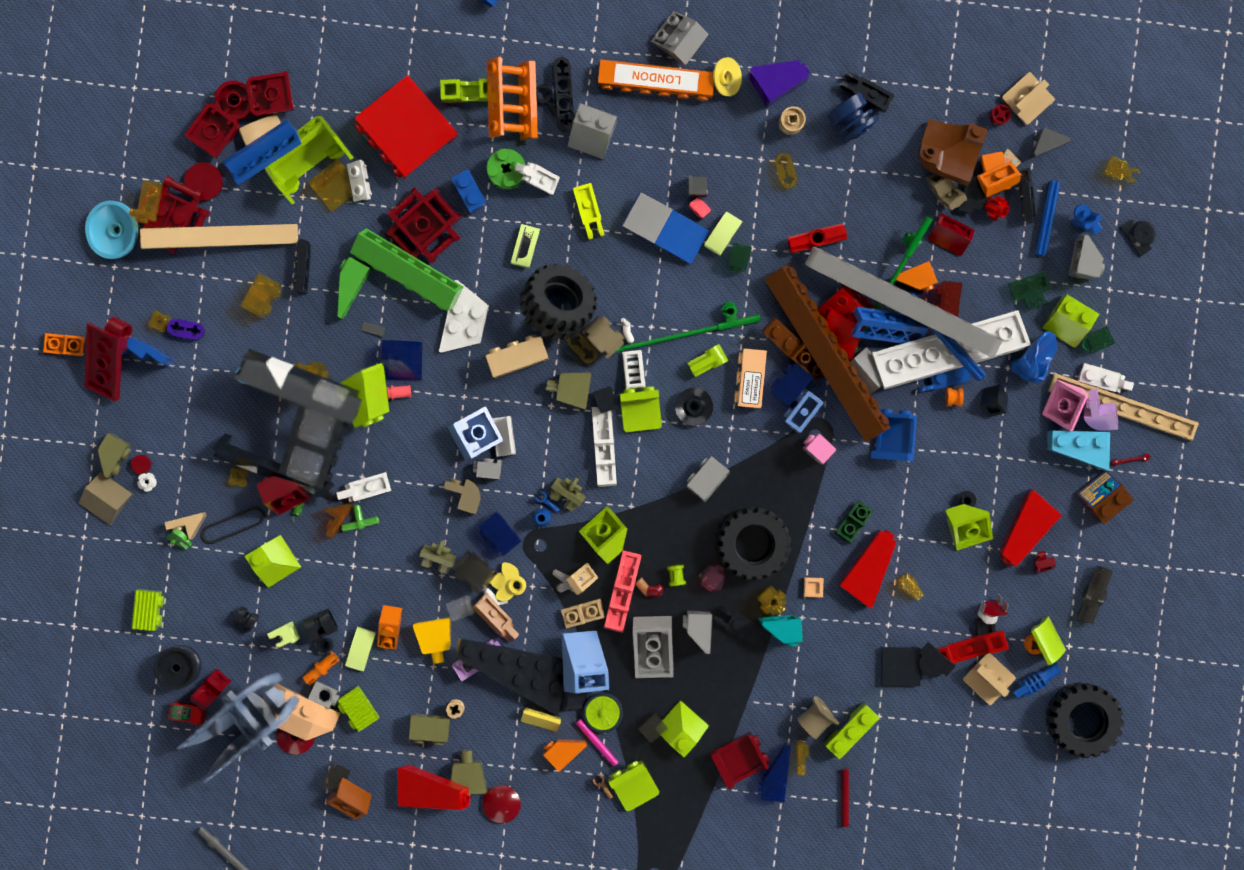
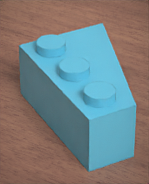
M1048 431L1047 450L1098 469L1109 471L1110 432Z

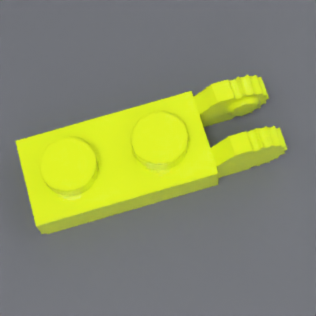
M589 183L573 188L588 239H593V233L589 224L594 222L597 223L598 234L604 236L601 224L602 219L592 184Z

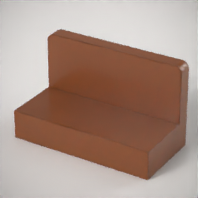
M341 778L336 792L328 795L325 803L357 820L367 815L372 795L347 779Z

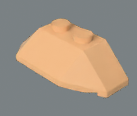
M279 684L274 686L277 690L284 691L285 701H288L295 694L300 699L296 709L291 713L289 719L278 727L279 729L306 741L333 731L341 714L340 712L317 704L307 697ZM269 705V707H270V709L272 710V712H273V714H274V716H275V719H276V718L279 717V716L275 713V711H274V710L271 708V706Z

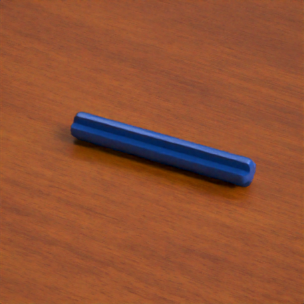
M1050 181L1048 184L1035 254L1040 256L1046 255L1060 186L1058 181Z

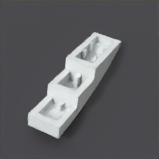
M592 407L598 487L617 486L611 410L600 413L598 407Z

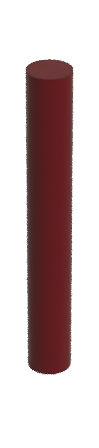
M847 768L842 769L841 827H849V769Z

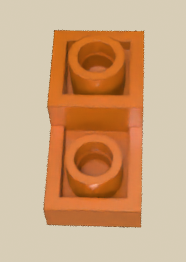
M45 333L43 352L83 356L85 337Z

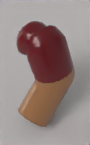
M642 578L635 583L646 597L657 598L664 592L662 585L648 586Z

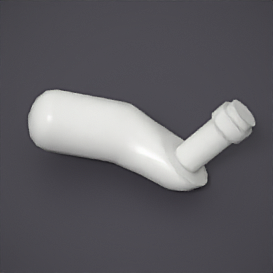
M622 318L624 337L628 343H633L634 337L630 332V322Z
M488 588L483 591V594H488L498 606L508 603V601L498 602L495 594Z

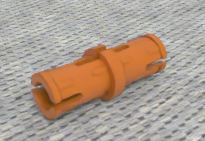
M330 652L323 660L315 663V667L303 676L304 681L311 686L319 677L325 676L328 673L327 671L340 661L337 655Z

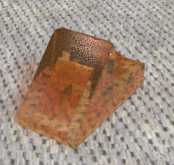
M349 503L323 509V511L335 517L334 520L331 519L325 528L328 531L325 535L330 538L336 536L354 504Z

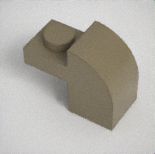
M932 174L926 179L932 193L945 209L953 210L967 200L965 193L959 190L952 180L936 174Z
M453 478L450 481L446 480L443 488L462 494L457 509L477 514L481 501V493L478 486L469 479H466L464 486L461 485L462 481Z

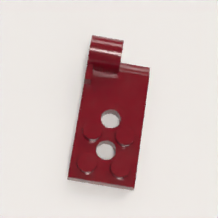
M111 317L104 329L90 322L86 323L84 387L113 402L120 399L122 351L127 349V340L133 331L131 324L116 317Z

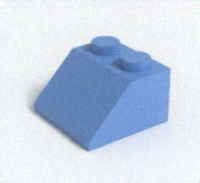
M486 407L447 426L464 460L471 459L504 441Z

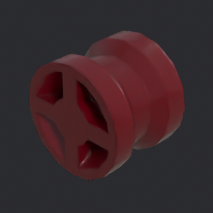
M1001 104L993 108L989 114L990 121L996 126L1004 125L1011 117V111L1008 106Z

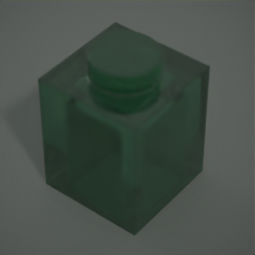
M738 243L732 244L727 262V267H730V271L741 273V270H746L752 247Z
M1107 326L1088 333L1083 338L1084 341H1082L1084 349L1089 351L1090 354L1115 344Z

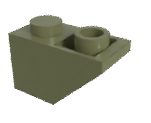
M107 433L98 448L103 473L107 478L117 476L121 470L120 464L123 459L126 460L131 453L130 447L132 446L113 433Z

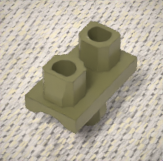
M577 477L574 481L568 478L565 481L557 478L551 486L552 490L549 495L555 501H558L562 495L566 497L568 501L564 506L570 511H573L577 506L580 507L586 498L580 492L582 487L577 485L579 481Z
M442 540L440 545L432 543V546H428L425 544L420 553L421 566L430 568L434 561L440 563L438 571L447 574L450 568L453 567L457 556L450 553L451 549L444 547L446 541Z

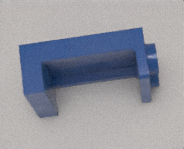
M881 409V413L888 418L891 428L876 437V451H871V458L914 461L917 415H911V411L899 410V414H894L893 410Z

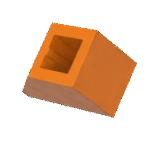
M383 605L379 620L377 647L397 649L402 608Z

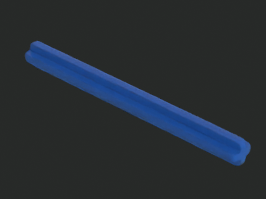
M909 292L910 294L916 296L914 292ZM930 328L976 381H980L985 377L984 371L955 339Z

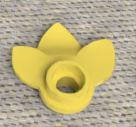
M504 562L502 564V573H496L489 577L491 585L498 589L495 598L500 601L510 600L514 595H520L526 589L525 580L519 576L518 569L510 563ZM514 582L520 583L519 589L513 587Z

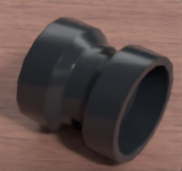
M242 606L237 612L233 623L244 626V629L250 632L256 624L259 615L250 613L247 608Z

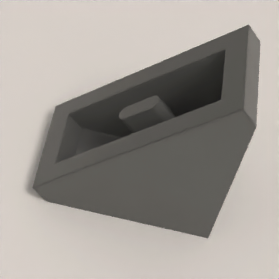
M1044 127L1039 132L1031 158L1033 159L1071 141L1070 137Z

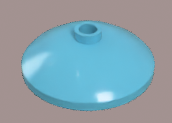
M101 202L91 210L87 217L85 225L86 238L92 250L99 256L107 259L124 257L133 249L138 238L136 217L131 209L121 202Z

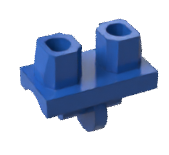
M1084 204L1075 207V218L1070 220L1074 226L1080 227L1085 233L1090 232L1093 236L1103 229L1099 223L1102 219L1100 214L1092 212Z

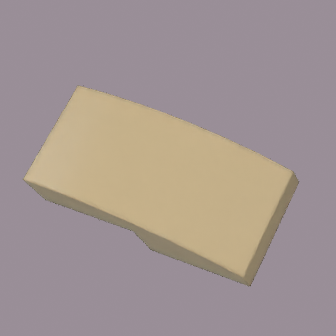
M276 114L239 128L245 146L279 125L280 120Z
M601 599L561 610L566 628L605 618Z

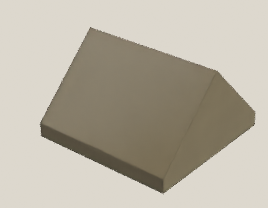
M100 472L85 487L79 504L111 525L133 494L113 479L105 477L103 472Z

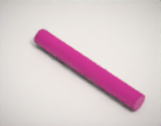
M580 719L575 723L614 767L619 761L585 722Z

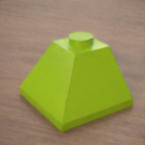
M965 504L945 510L948 527L957 551L993 539L991 519L988 511Z
M606 506L579 532L596 553L608 564L622 552L627 528L612 510Z
M281 535L245 556L253 571L268 588L301 568Z
M680 700L658 724L655 730L677 752L685 757L698 743L709 725Z

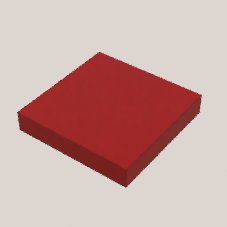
M830 311L826 319L828 328L836 335L838 344L841 349L846 351L848 360L851 361L861 339L853 337L851 334L857 322L834 311ZM862 326L860 331H864L866 326Z

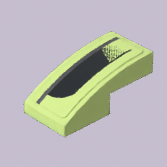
M521 224L511 264L530 268L540 229Z

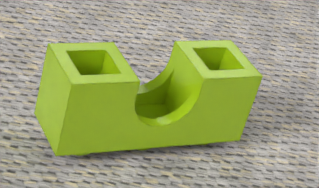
M479 78L478 81L472 82L460 81V79L440 80L442 103L488 101L487 78Z
M864 702L850 715L849 721L841 729H836L824 742V745L839 760L880 719Z

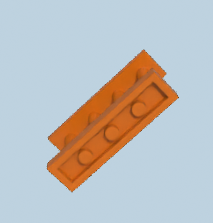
M502 57L488 59L486 71L489 137L502 136L504 131L520 133V140L524 141L538 138L535 61L518 63V67L502 65ZM502 73L518 75V86L502 85ZM503 93L518 94L519 106L503 104ZM503 112L519 113V125L503 123Z

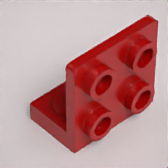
M844 285L818 309V312L825 319H827L830 311H834L857 322L853 313L856 307L874 309V306L860 292Z

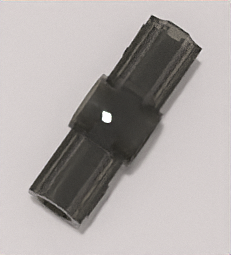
M1096 565L1090 584H1087L1084 589L1083 602L1076 619L1094 624L1098 610L1106 600V589L1113 573L1112 570Z

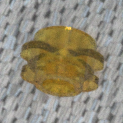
M155 310L148 325L150 328H156L160 332H165L171 317L168 314L164 315L160 311Z
M232 467L228 483L231 486L240 485L245 487L248 483L246 478L249 471L244 468L237 469Z

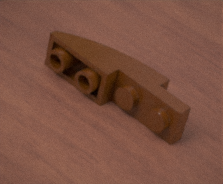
M773 317L761 330L783 354L815 382L823 375L806 345L797 339L777 318Z

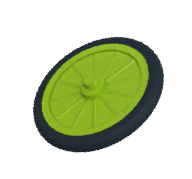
M597 693L585 702L582 712L583 719L591 730L598 733H608L616 729L621 723L623 708L620 701L612 694Z

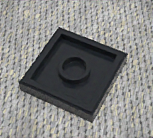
M882 647L881 685L920 686L921 670L919 661L921 654L919 651L921 648Z

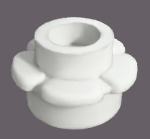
M152 473L141 474L137 482L138 487L146 492L151 491L157 483Z

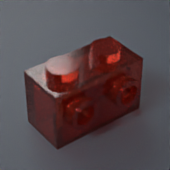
M939 282L935 293L938 296L937 304H934V306L958 317L962 283Z

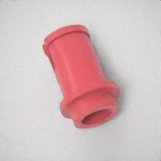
M391 385V387H387L388 399L392 398L394 400V398L411 397L410 385L398 387Z

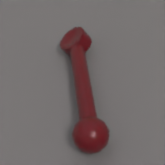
M1143 454L1139 457L1121 460L1112 459L1111 465L1117 466L1120 463L1138 460L1149 461L1150 455Z

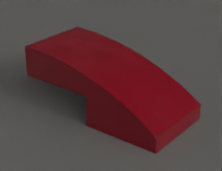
M216 669L190 697V700L205 711L230 684L231 680Z

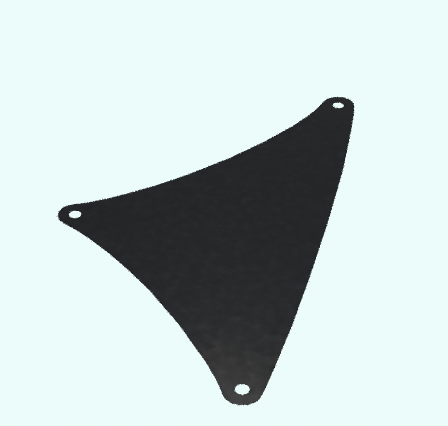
M813 417L801 433L793 430L769 447L728 468L730 471L729 475L706 502L686 488L672 495L615 514L627 528L622 552L624 550L642 555L635 583L642 578L648 586L660 584L664 588L661 596L655 598L644 596L639 588L634 585L623 633L604 628L622 552L608 564L596 553L579 532L591 520L564 526L533 529L524 539L523 549L525 554L545 576L564 608L601 599L605 618L586 622L575 627L578 632L597 631L609 677V690H603V692L615 696L623 708L622 721L616 730L626 765L636 760L637 762L642 760L659 790L658 796L635 808L639 845L637 870H650L652 868L678 870L720 775L710 752L733 741L772 633L767 631L760 646L757 647L712 620L710 654H706L687 633L686 628H683V615H687V611L710 612L712 619L714 616H718L728 623L731 616L720 612L719 607L721 605L761 627L763 626L758 622V618L779 616L809 526L827 461L824 464H819L803 449L805 446L803 442L809 436L811 430L818 429L821 431L822 437L832 445L833 428L825 419ZM758 507L769 510L780 517L789 530L791 552L788 555V561L778 573L776 572L769 579L748 581L739 578L723 565L718 555L716 543L718 531L722 527V523L733 512H737L742 508ZM748 526L736 538V550L746 561H761L771 550V537L762 527ZM538 539H543L547 543V548L543 552L537 551L534 547ZM588 562L598 577L583 592L576 595L570 589L564 592L557 590V585L563 582L553 575V571L556 569L571 576ZM684 565L682 570L686 584L669 586L671 581L667 567ZM672 616L674 677L635 678L633 617ZM680 700L709 725L698 743L685 757L677 752L655 730L658 724Z

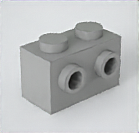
M712 456L709 460L705 458L699 466L701 468L697 474L693 473L687 480V488L704 502L730 473L726 467Z

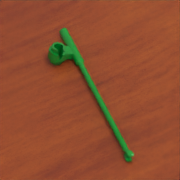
M926 216L916 234L906 232L902 241L908 248L889 281L890 284H894L908 258L912 256L915 249L920 245L922 237L933 220L930 217ZM877 302L874 309L878 310L882 303Z
M727 301L721 307V311L726 319L725 322L621 346L615 353L704 332L720 331L761 322L760 314L737 319L735 303Z

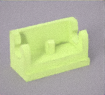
M293 621L268 633L270 639L275 638L277 635H280L279 638L283 639L275 645L276 647H281L289 642L294 643L300 639Z

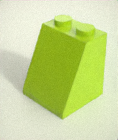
M382 363L361 370L341 382L343 385L359 390L358 398L362 401L357 417L353 421L355 428L359 426L366 428L384 419L383 415L389 412V404ZM334 386L343 404L349 391Z

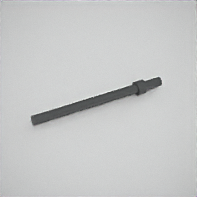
M203 826L198 830L197 833L208 842L207 845L212 849L215 848L237 870H249L220 843V839L216 836L213 837Z

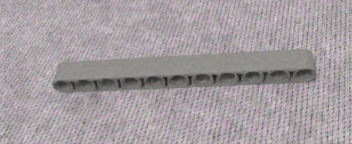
M817 247L812 248L805 262L806 266L991 358L995 357L1003 342L997 336Z

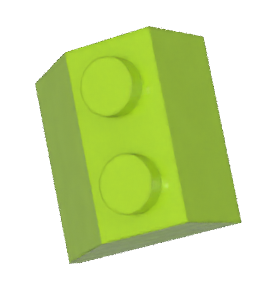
M1066 294L1061 296L1042 329L1053 332L1057 338L1076 348L1090 331L1100 314Z

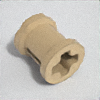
M453 699L447 705L446 711L450 718L456 719L461 717L465 707L461 700ZM456 704L459 706L458 710L460 711H456V713H453V708H451V706L454 707Z

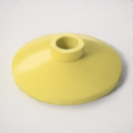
M729 57L720 59L716 63L713 72L715 87L723 96L735 95L740 89L742 74L738 63Z

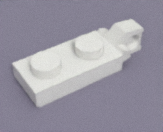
M517 163L515 171L523 174L522 179L525 182L548 194H554L559 176L533 163H528L527 166Z
M1086 363L1082 364L1078 378L1079 382L1111 392L1120 393L1121 389L1132 391L1134 385L1132 382L1125 381V376L1120 373Z
M385 472L350 482L345 485L346 490L336 494L338 500L348 498L349 502L389 492L391 487Z

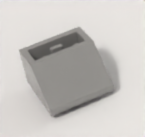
M673 11L651 42L673 59L686 65L709 34L697 21Z

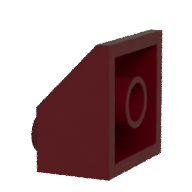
M275 476L267 477L257 484L264 505L278 516L312 499L311 495L299 484Z

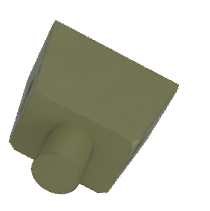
M560 373L559 381H547L546 391L557 392V401L586 409L591 373Z
M462 750L461 761L453 763L451 781L469 787V794H486L487 784L481 760H473L472 750Z

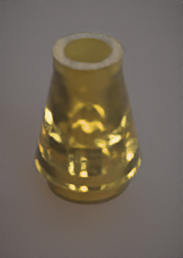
M904 573L897 580L898 588L914 598L915 601L923 597L924 592L912 574Z

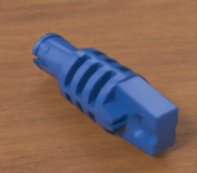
M1056 662L1043 671L1037 670L1018 682L1020 687L1012 693L1016 699L1024 694L1029 697L1048 685V681L1062 673V670Z

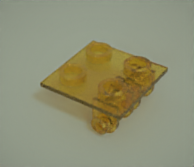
M336 159L308 182L331 212L353 196L348 170L339 159Z

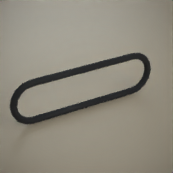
M252 507L207 525L202 530V539L208 544H213L256 527L264 521V512L259 507ZM258 510L262 514V519L258 523L214 541H208L204 537L206 529L249 511Z

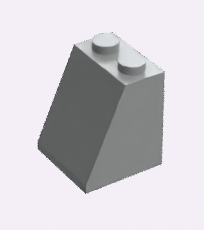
M580 103L567 147L604 159L616 127L617 117Z

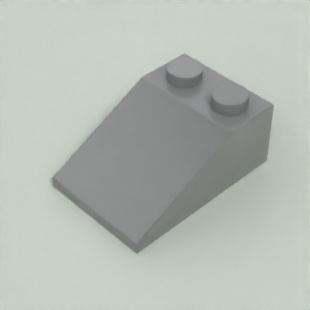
M672 616L633 617L635 678L674 677Z

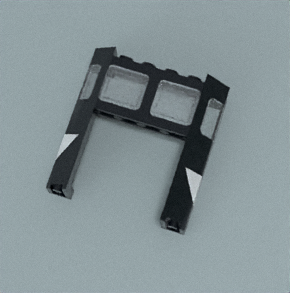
M249 349L243 356L240 369L233 379L299 404L285 453L280 464L230 445L232 436L225 433L213 446L216 452L214 457L266 477L275 476L297 483L306 492L330 500L335 485L331 481L333 477L331 469L332 466H336L339 458L336 455L337 450H341L344 443L342 435L347 432L349 424H352L357 417L362 401L358 398L359 390Z

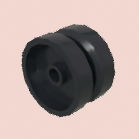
M176 645L164 650L157 657L154 664V673L162 686L168 689L179 690L189 686L199 677L202 662L199 654L193 648L186 645Z

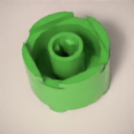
M500 149L489 158L487 173L491 182L497 188L510 190L519 187L523 183V174L515 171L517 163L525 165L522 156L511 149ZM510 166L511 172L504 174L503 167Z

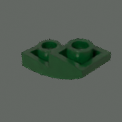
M858 500L841 522L835 534L851 544L874 511Z

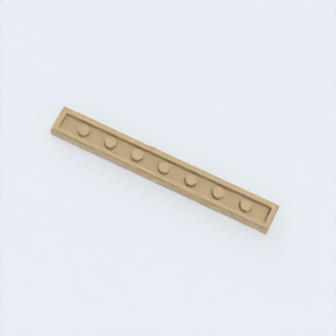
M298 225L140 229L141 249L296 244L298 241Z
M1053 373L1048 392H1052L1057 380L1085 389L1087 398H1089V390L1097 389L1100 404L1116 403L1118 416L1190 441L1194 439L1198 422Z

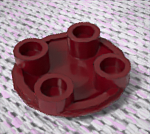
M498 785L491 788L483 799V810L486 816L496 823L512 821L518 815L521 808V800L518 793L508 785Z

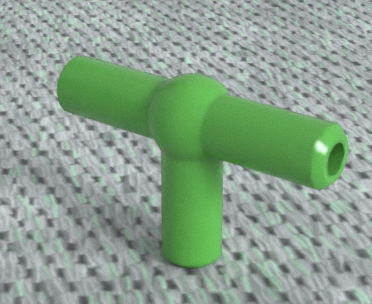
M356 505L353 506L356 521L343 524L341 529L343 532L355 529L362 530L367 526L379 524L380 520L377 516L363 520L361 507Z

